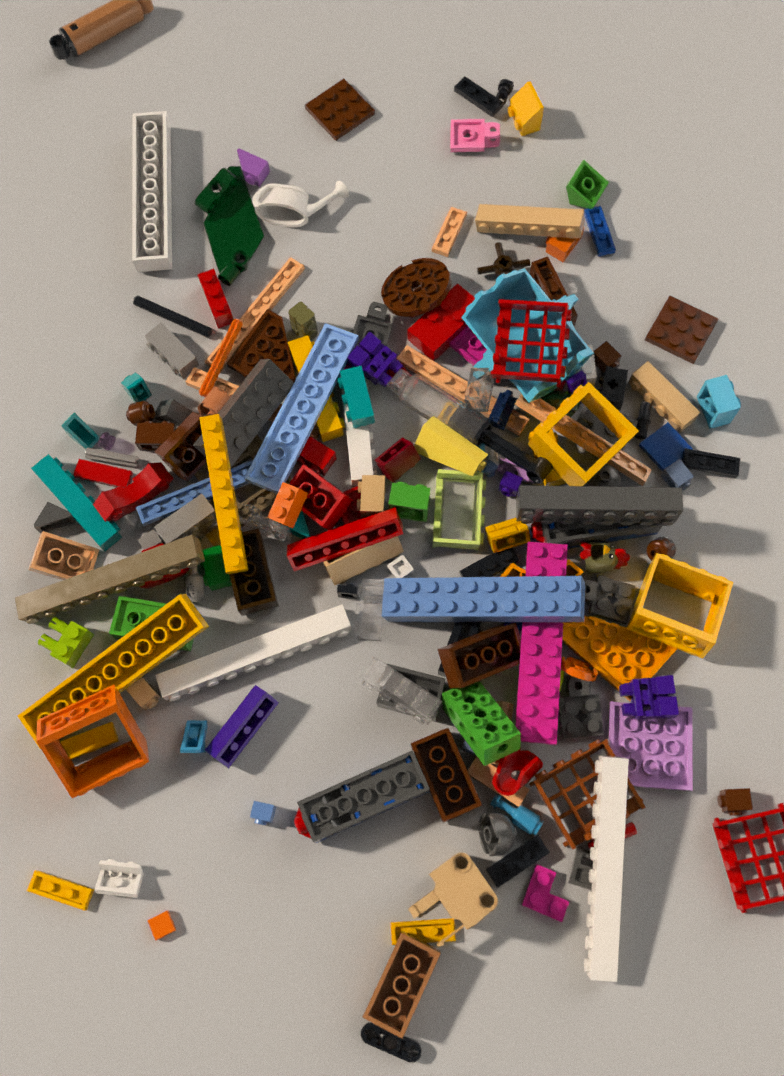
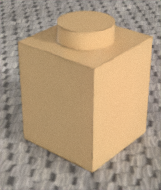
M143 677L126 689L144 710L152 709L157 705L158 699L161 698Z

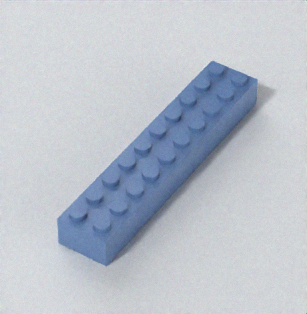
M582 576L384 578L382 617L388 622H584L585 581Z

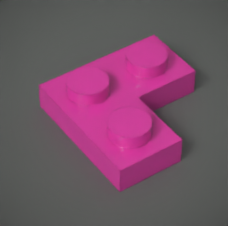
M536 864L521 905L559 922H563L569 901L550 894L556 872Z

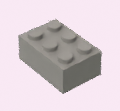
M200 494L154 526V528L167 544L189 535H194L201 541L208 532L215 531L218 528L214 508L205 496Z

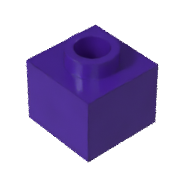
M505 471L498 490L505 496L516 497L523 478Z

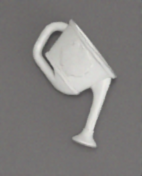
M337 181L336 188L331 194L314 204H308L309 195L304 189L295 185L269 183L255 193L252 203L257 216L262 220L276 226L294 228L305 225L308 222L309 216L335 198H348L349 191L343 182ZM268 191H271V193L264 199V201L260 203V198H262Z

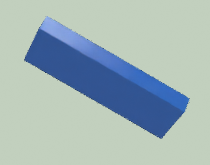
M597 206L593 209H584V216L598 257L615 253L616 248L602 207Z

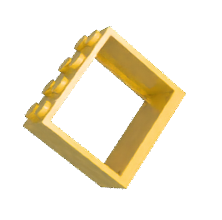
M588 382L584 387L582 385L577 387L573 394L560 404L557 410H553L543 423L541 422L535 427L529 436L531 439L528 445L540 457L547 459L552 464L553 470L569 486H584L639 430ZM580 401L619 438L586 472L547 434Z
M656 553L644 576L627 629L703 659L716 643L734 582L727 580L723 576L708 573L704 569L690 566L686 562L674 560L665 554ZM655 580L711 602L703 631L643 608L651 582Z

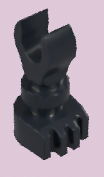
M502 79L499 82L495 98L496 103L498 99H502L504 101L503 105L506 104L508 95L512 93L514 82L508 79Z

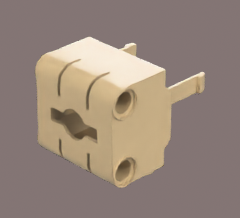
M457 853L429 874L435 882V889L409 907L408 910L415 919L440 900L451 918L462 922L463 925L437 943V946L440 947L463 927L467 930L480 922L497 907L498 898L472 859L466 853Z

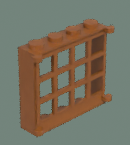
M599 739L588 744L590 747L588 750L582 752L579 749L570 755L572 759L564 762L563 759L552 765L554 767L553 770L548 773L546 770L534 775L536 779L528 783L530 787L535 785L566 840L563 842L564 847L569 845L572 850L580 843L592 839L591 829L592 825H595V819L584 824L577 810L589 803L593 808L594 800L597 799V795L590 796L583 784L594 776L598 778V773H595V764L590 755L603 748L607 756L616 757L607 739L601 742ZM586 758L594 772L581 779L573 765ZM570 768L577 782L564 789L556 775ZM553 778L560 791L548 798L540 784ZM629 778L627 790L631 798L626 802V818L630 817L637 810L646 808L643 799L640 798ZM580 785L587 800L574 806L567 792ZM563 795L570 809L558 816L551 801ZM573 813L581 827L568 834L561 819Z

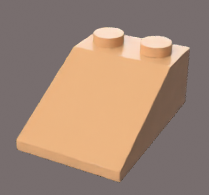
M43 531L40 534L28 570L65 580L93 570L100 549Z

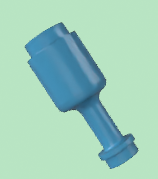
M496 794L490 803L494 809L499 807L512 816L511 822L528 834L537 835L544 822L540 819L541 816L523 805L514 808L503 801L501 795Z

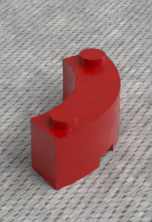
M162 462L148 463L132 479L133 483L124 488L121 485L117 488L101 492L93 506L104 521H117L137 510L136 507L151 501L158 494L166 491L174 478Z

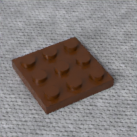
M342 79L305 104V109L335 141L375 115V110L345 79Z
M669 296L648 332L645 341L694 364L719 318L675 297Z

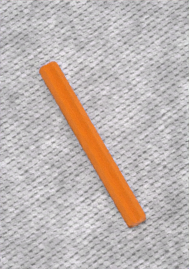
M234 319L199 390L201 396L206 397L212 390L242 328L241 320Z

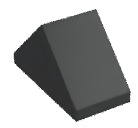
M174 399L160 401L154 419L169 421L179 426L193 411Z
M47 502L35 521L34 528L40 533L43 531L48 532L75 523L77 520L69 511Z

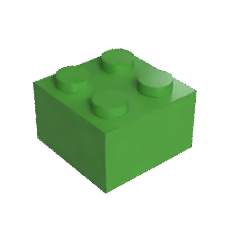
M406 482L392 483L388 504L389 509L396 507L400 519L427 522L430 506V488L422 484L413 486L408 485Z

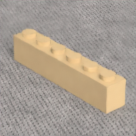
M479 204L475 218L477 232L580 239L585 223L584 209Z

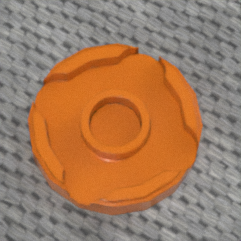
M561 657V670L585 681L592 682L596 680L598 671L595 668L593 670L589 669L590 665L573 657H567L566 660L565 657Z

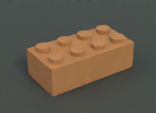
M402 931L364 1012L363 1018L403 1039L441 951Z

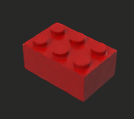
M305 464L301 466L289 483L308 493L301 511L328 530L333 529L353 501V499Z

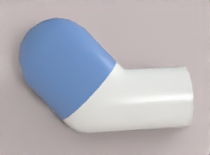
M491 449L488 452L489 459L483 469L487 477H493L499 466L498 453Z

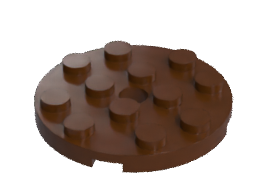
M432 258L412 260L411 264L404 267L402 265L399 266L386 278L381 290L383 302L391 313L398 316L412 318L427 313L440 306L448 295L452 284L451 275L446 265L439 260Z

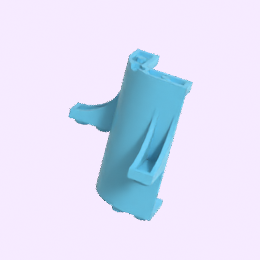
M525 268L518 271L513 270L508 274L503 273L497 277L493 287L486 291H479L474 296L475 300L466 307V312L461 317L487 349L483 354L482 360L474 365L475 369L470 374L474 380L493 370V353H495L496 348L495 335H497L498 330L497 316H499L500 312L499 299L568 303L569 309H571L579 300L576 295H565L559 300H550ZM512 309L511 322L525 323L526 310ZM530 310L529 323L543 324L544 311ZM548 311L547 324L561 325L562 312ZM567 321V328H570L569 340H565V347H568L567 359H563V366H566L565 378L561 377V383L574 375L594 354L577 333L572 321ZM510 327L509 340L523 341L524 328ZM528 328L527 341L541 342L542 329ZM546 329L545 342L559 343L560 330ZM508 344L507 357L521 358L522 345ZM526 345L525 359H539L540 346ZM544 347L543 360L557 361L558 347ZM506 362V371L519 372L520 363ZM524 363V372L538 373V364ZM542 364L541 374H556L557 365ZM509 379L528 403L558 388L556 387L557 382Z

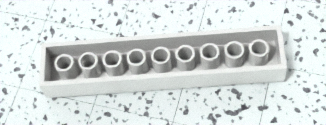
M166 111L133 114L132 261L137 272L172 270L171 124Z

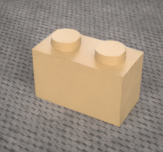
M362 475V482L358 481V493H361V499H357V511H360L361 517L366 518L384 511L386 486L384 475Z

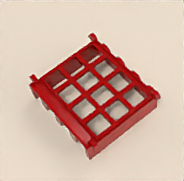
M499 299L500 312L499 316H497L498 330L497 335H495L496 348L495 353H493L492 379H496V383H500L501 379L557 382L556 387H561V377L565 378L566 366H563V359H567L568 347H565V340H569L570 328H567V321H571L572 314L568 303ZM512 309L526 310L525 323L511 322ZM530 310L544 311L543 324L529 323ZM548 311L562 312L561 325L547 324ZM510 327L524 328L523 341L509 340ZM528 328L542 329L541 342L527 341ZM546 329L560 330L559 343L545 342ZM508 344L522 345L521 358L507 357ZM526 345L540 346L539 359H525ZM544 347H558L557 361L543 360ZM506 362L520 363V371H506ZM524 363L538 364V373L524 372ZM542 364L557 365L556 374H541Z
M783 803L778 804V809L720 821L718 817L714 818V823H712L737 910H741L742 913L747 912L746 909L784 901V894L770 897L765 881L780 878L784 891V872L778 856L784 855V850L777 852L772 839L773 835L784 833V829L770 832L766 819L767 815L780 813L784 825ZM761 817L765 833L751 836L746 820ZM741 821L746 837L732 840L727 824ZM767 837L772 853L757 856L753 840ZM748 841L752 858L738 860L733 845ZM773 857L778 873L763 876L759 860ZM754 862L759 878L744 881L739 865ZM760 882L765 899L750 902L746 885Z

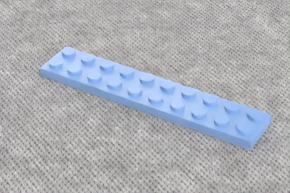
M326 323L324 324L244 477L246 482L278 494L282 482L286 483L338 381L337 378L340 377V370L344 369L347 357L354 350L359 340L358 335Z

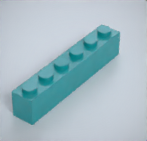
M49 454L46 455L31 469L94 541L106 552L122 538L119 533L121 529L114 521L112 523L104 521L93 506L94 498L91 495L87 497L84 494L86 492L85 488L80 483L75 484L72 481L75 477L68 470L63 471L61 467L64 465L57 457L53 459Z

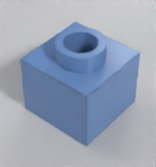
M254 801L250 818L255 819L254 823L266 826L267 822L273 823L277 806Z

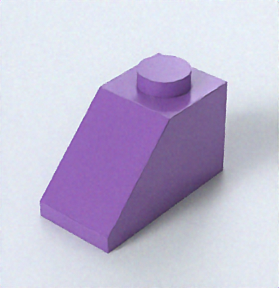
M238 148L237 153L245 181L260 187L270 173L268 161Z

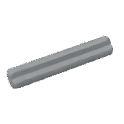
M87 448L85 450V458L131 467H137L139 464L138 456L94 448Z

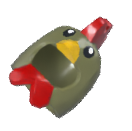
M581 542L580 544L584 549L580 553V557L585 560L586 572L606 573L612 569L620 570L622 566H627L630 560V555L626 553L625 549H616L611 543Z

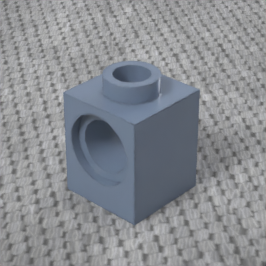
M680 459L666 467L661 474V477L670 488H682V491L691 485L690 482L694 477Z

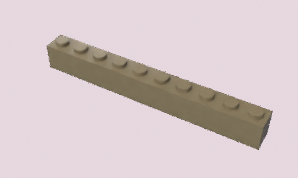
M189 535L15 597L18 619L28 624L37 623L41 618L54 617L58 612H67L73 610L78 605L91 604V601L95 599H105L110 594L125 592L127 588L142 586L147 581L160 580L164 575L177 574L181 569L197 567L199 563L205 561L200 539L194 535Z

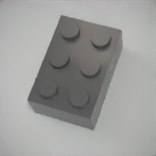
M387 664L376 702L377 707L436 722L446 679Z

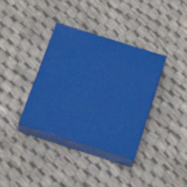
M668 422L639 444V447L662 472L678 459H682L685 448L693 450Z

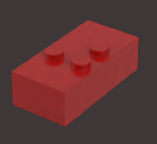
M457 283L449 291L440 306L425 313L407 329L408 341L429 359L437 360L450 347V342L468 326L461 317L466 312V307L475 300L474 296Z

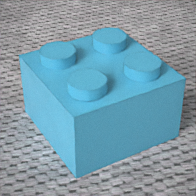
M727 375L705 380L696 396L709 429L730 424L741 408L740 399L736 397L732 381H729Z

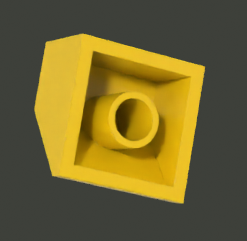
M531 81L527 82L510 99L508 114L513 118L516 130H519L521 136L540 131L544 107Z

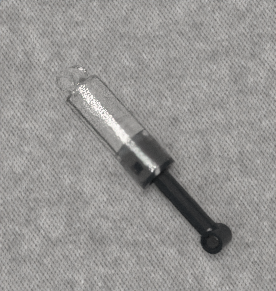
M400 369L388 382L389 389L394 394L399 395V400L402 404L427 420L432 416L436 417L479 448L482 444L486 445L527 471L528 478L533 482L541 484L552 471L553 466L547 459L543 457L534 458L491 431L494 425L493 420L421 375L414 374L411 376L405 370Z

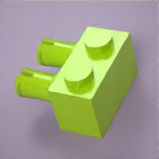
M53 617L52 621L56 624L50 622L49 628L61 633L62 636L57 641L47 634H42L41 638L46 641L39 639L38 645L50 650V656L74 668L94 634L73 621L67 624L57 617Z

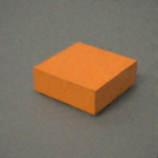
M169 910L147 920L155 941L176 931Z

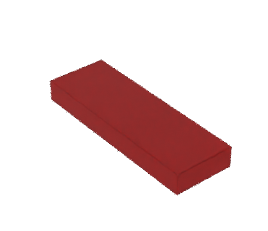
M79 459L73 476L78 479L112 487L122 485L124 488L130 484L133 472Z

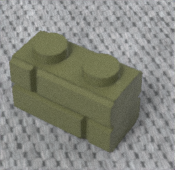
M302 301L298 302L288 312L292 331L299 335L300 338L308 335L310 340H313L318 334L315 313L307 308Z

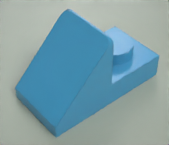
M207 720L187 721L180 748L181 753H206Z

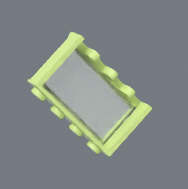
M437 470L432 548L448 547L475 549L478 551L480 544L483 545L484 533H480L481 526H484L485 515H481L482 508H485V497H482V490H486V479H483V472H476L473 476L456 470Z

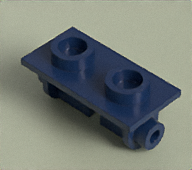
M506 390L503 393L500 392L488 418L494 421L493 427L503 431L517 401V398L513 397V392L510 390Z

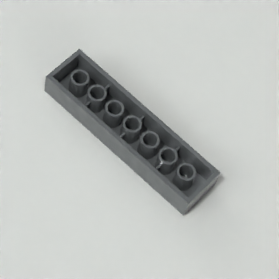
M519 486L516 498V521H521L523 524H531L533 522L552 524L553 522H561V524L568 525L573 522H581L583 525H590L594 522L601 523L602 525H611L613 523L632 525L633 523H641L643 526H649L653 523H661L662 526H670L675 524L683 512L682 488Z

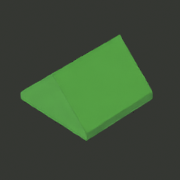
M585 160L580 163L566 186L570 204L593 209L609 182Z

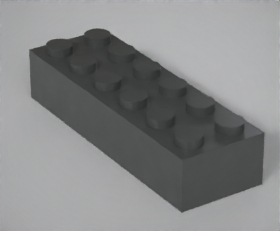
M261 359L218 413L223 421L230 467L234 465L288 395L294 384L270 359ZM201 434L193 446L206 457L203 436Z

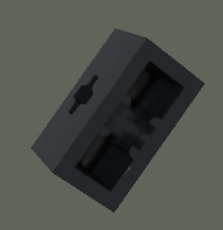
M606 366L604 373L600 374L599 384H602L598 391L620 411L624 401L628 370Z

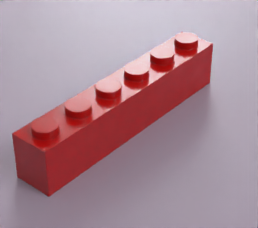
M395 507L288 544L287 558L295 572L403 535L402 522Z

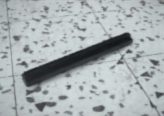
M137 295L133 299L135 306L204 337L209 338L212 334V328Z

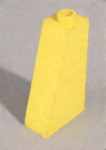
M434 416L423 424L414 444L418 454L470 476H473L477 471L481 472L487 464L485 462L488 456L486 452Z

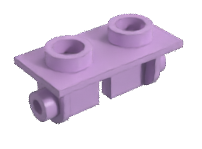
M506 458L500 459L504 461L503 465L499 464L497 469L500 474H504L505 471L514 474L517 471V476L522 477V481L527 483L529 481L533 482L528 478L527 471Z

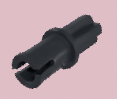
M642 402L640 405L639 416L636 418V421H638L636 428L639 432L634 436L637 439L647 438L652 408L649 402Z

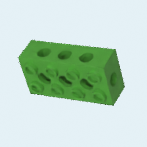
M119 596L109 634L115 639H121L166 604ZM136 618H139L136 623H133ZM194 638L179 650L191 652Z
M480 681L463 688H453L442 693V709L484 766L520 750L521 733Z

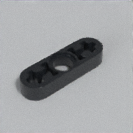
M368 1022L362 1027L361 1038L366 1044L410 1063L418 1061L421 1057V1046L416 1040L407 1036H403L402 1039L372 1022ZM373 1027L375 1028L374 1033L378 1035L381 1034V1031H384L385 1034L382 1037L381 1045L377 1044L379 1040L377 1037L372 1036L371 1040L368 1039L365 1029L369 1030ZM392 1035L396 1037L398 1044L395 1048L389 1049L386 1047L385 1039L387 1036ZM401 1039L406 1041L403 1045L410 1048L411 1045H415V1050L418 1052L417 1055L413 1054L412 1057H409L408 1051L402 1049L401 1054L398 1053Z

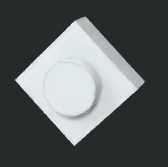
M401 555L387 565V568L395 578H406L414 572V569L404 555Z

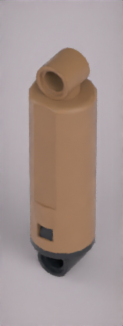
M111 0L59 28L60 35H54L49 40L55 57L59 60H64L71 53L76 58L144 20V14L152 12L154 7L152 0Z

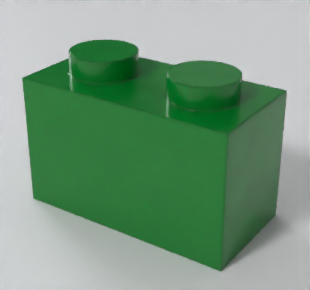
M221 545L202 549L205 561L201 562L200 565L201 568L205 569L206 573L203 575L205 586H209L211 591L232 586L230 575L225 571Z

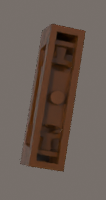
M548 256L531 263L530 275L550 300H559L565 295L568 296ZM573 306L570 309L572 310L571 321L573 326H575L578 314Z

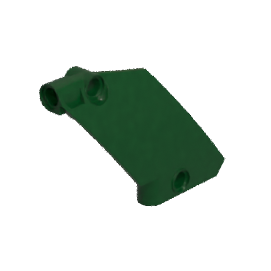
M229 166L228 169L223 167L201 191L194 203L208 214L203 224L219 271L218 279L227 286H231L238 276L248 269L249 261L264 238L241 166ZM237 260H243L245 262L238 263Z

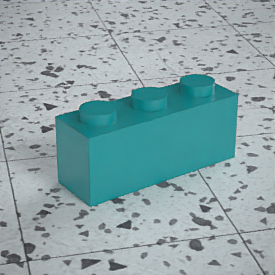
M362 366L340 370L341 378L337 379L339 388L344 389L345 394L342 395L344 406L348 405L349 411H346L348 422H352L353 428L374 424V413Z

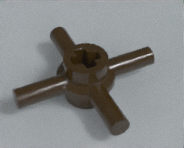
M497 242L495 248L498 258L494 261L493 265L478 267L477 274L495 272L497 276L503 273L508 274L515 268L530 266V259L512 261L509 256L504 255L502 243Z

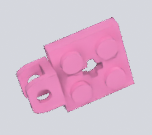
M485 119L451 120L450 152H484V148H493L500 145L499 123L485 122Z

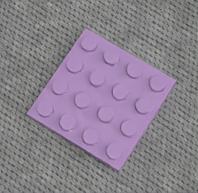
M611 701L609 703L608 744L616 757L629 759L628 778L634 787L693 791L692 708L678 707L679 715L675 718L634 719L633 716H623L622 704H625V702Z

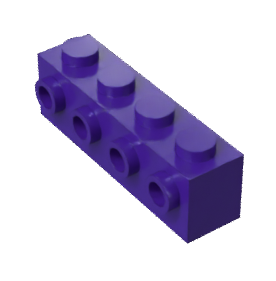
M255 685L205 751L229 769L279 702Z

